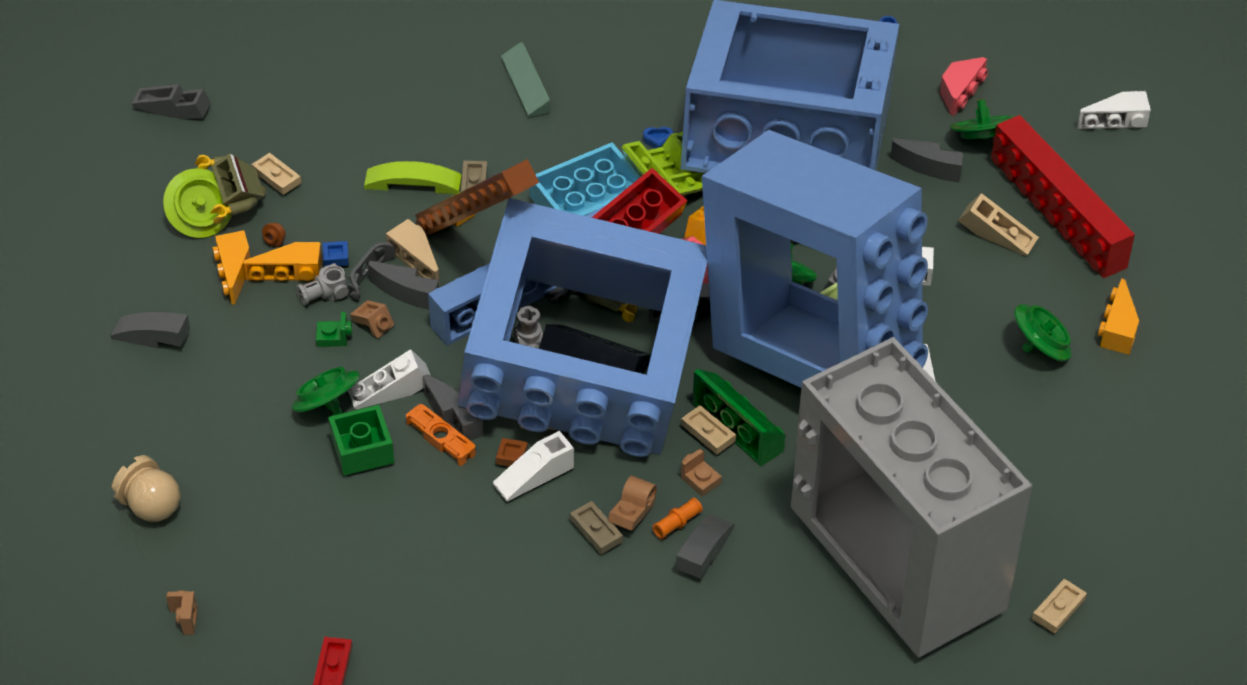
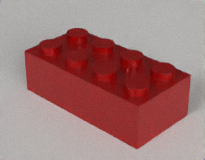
M651 168L591 218L660 234L682 215L687 200L658 172Z

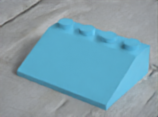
M611 142L537 173L536 176L539 183L530 187V198L537 205L586 216L606 206L641 176Z

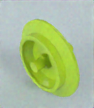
M200 168L185 170L176 175L165 189L163 197L165 215L170 224L186 236L193 238L213 236L220 232L231 219V215L227 214L221 223L213 222L215 217L219 215L218 213L210 214L214 206L221 204L227 207V205L223 202L214 172Z

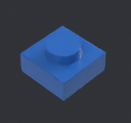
M347 241L323 243L324 267L334 263L337 266L349 265Z

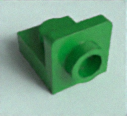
M341 312V321L317 322V347L347 346V337L352 336V321H347L346 312Z

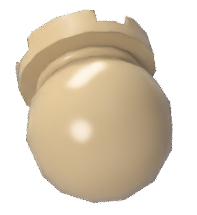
M146 455L134 457L136 462L128 468L122 466L114 477L111 488L115 491L114 498L121 504L129 505L137 517L148 522H159L169 518L179 505L180 489L178 483L171 474L160 470L157 462Z

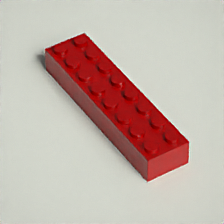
M1021 115L996 124L991 154L993 163L1006 174L1009 180L1013 181L1021 193L1028 197L1035 208L1043 213L1049 223L1058 229L1063 238L1073 245L1078 254L1083 256L1092 269L1097 271L1103 279L1127 269L1135 234Z

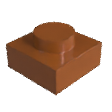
M502 438L496 456V464L510 467L527 452L528 442Z

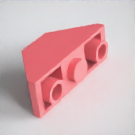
M981 57L952 62L942 75L940 94L951 115L955 116L960 108L963 109L965 107L968 97L974 95L980 81L984 82L988 74L986 58Z

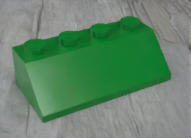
M701 369L694 371L692 405L695 408L701 405L735 433L736 441L734 443L760 467L784 452L785 434L780 427L775 426L769 421L762 411H758L745 396L740 395L727 380H723L717 373Z

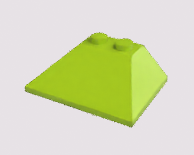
M683 132L671 134L664 145L656 149L647 150L640 141L623 144L621 147L625 158L640 176L653 168L681 195L703 191L702 175L705 173L681 169Z

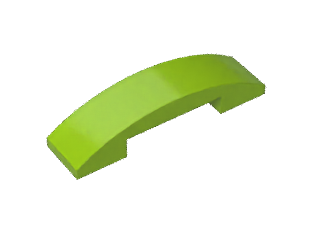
M412 161L391 162L367 169L364 189L388 191L389 184L435 186V193L457 194L460 192L462 174L430 163Z

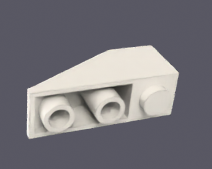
M1146 91L1121 92L1080 109L1077 128L1147 127L1151 109Z
M410 349L348 389V393L356 410L415 394L423 389V376L430 375L426 363Z
M558 431L536 442L494 480L493 485L508 502L573 469L574 448L563 434Z

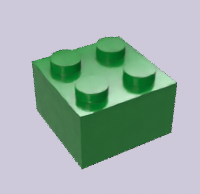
M380 405L328 417L331 439L343 476L395 463L393 442Z

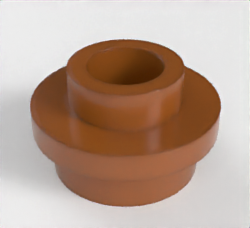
M268 223L262 229V236L269 245L276 247L283 243L286 233L279 223Z

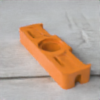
M419 404L406 414L407 426L411 424L423 433V438L440 452L445 450L458 461L459 466L467 462V457L472 459L476 455L475 444L425 405ZM439 431H444L448 434L444 438L434 436Z

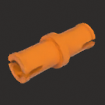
M692 498L681 507L671 509L666 517L652 525L654 534L658 538L663 539L675 529L685 527L687 521L703 511L701 503L696 498Z

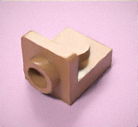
M367 300L350 313L353 322L369 326L375 338L381 337L394 326L386 304Z
M698 449L693 454L690 453L682 460L681 479L701 496H704L722 483V476L704 461L703 450Z
M180 590L177 592H167L166 599L169 611L176 612V622L181 624L183 635H195L198 605L194 591Z

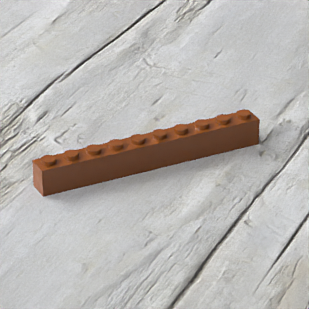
M528 159L419 212L415 215L417 218L416 223L423 228L425 235L428 236L538 184L539 180Z

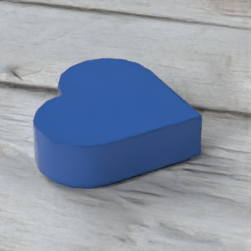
M649 127L643 131V141L653 149L660 148L674 132L669 127H660L658 129Z

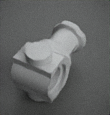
M335 263L321 268L319 275L315 276V281L305 285H296L297 294L303 305H307L309 301L319 297L336 301L348 296L347 294L349 293V289L346 286L344 269Z
M525 306L517 313L519 323L517 327L513 328L515 343L539 349L543 332L541 325L537 322L540 319L538 309L532 306Z

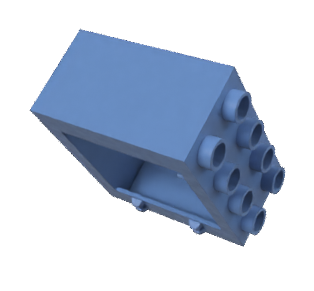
M713 0L686 86L681 169L707 173L764 132L771 130L877 171L890 105L899 24Z
M767 130L702 175L714 349L798 387H802V381L892 337L907 350L922 368L924 367L928 357V347L923 344V324L928 314V305L922 301V281L927 273L928 262L926 258L922 257V236L926 231L928 218L922 212V188L771 130ZM790 240L837 258L838 301L792 282Z
M509 198L464 353L458 406L465 407L469 414L479 419L490 420L498 415L518 420L521 427L533 432H543L548 428L568 432L573 440L582 444H596L601 440L620 445L625 453L632 456L644 457L650 453L661 455L677 396L707 266L706 245ZM526 279L661 311L647 374L509 342Z

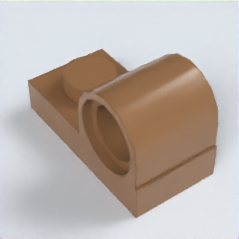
M631 475L625 483L621 500L609 512L608 521L632 531L654 506L657 485Z

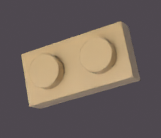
M271 153L251 164L260 178L283 195L301 184V176Z
M701 405L681 418V426L716 455L736 441V434Z
M1063 579L1034 611L1032 620L1051 632L1056 633L1086 600L1087 593L1066 579Z

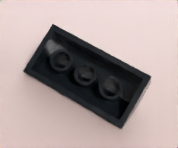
M546 324L539 349L641 374L645 373L651 358L649 353L563 324Z

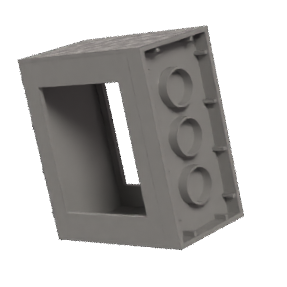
M894 337L802 381L791 508L919 658L1008 609L1032 484Z

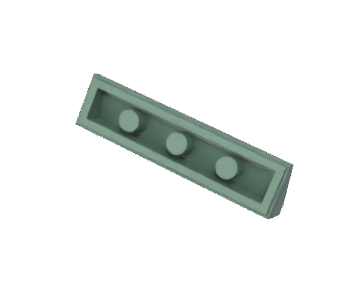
M523 42L501 55L502 62L528 118L550 113V99Z

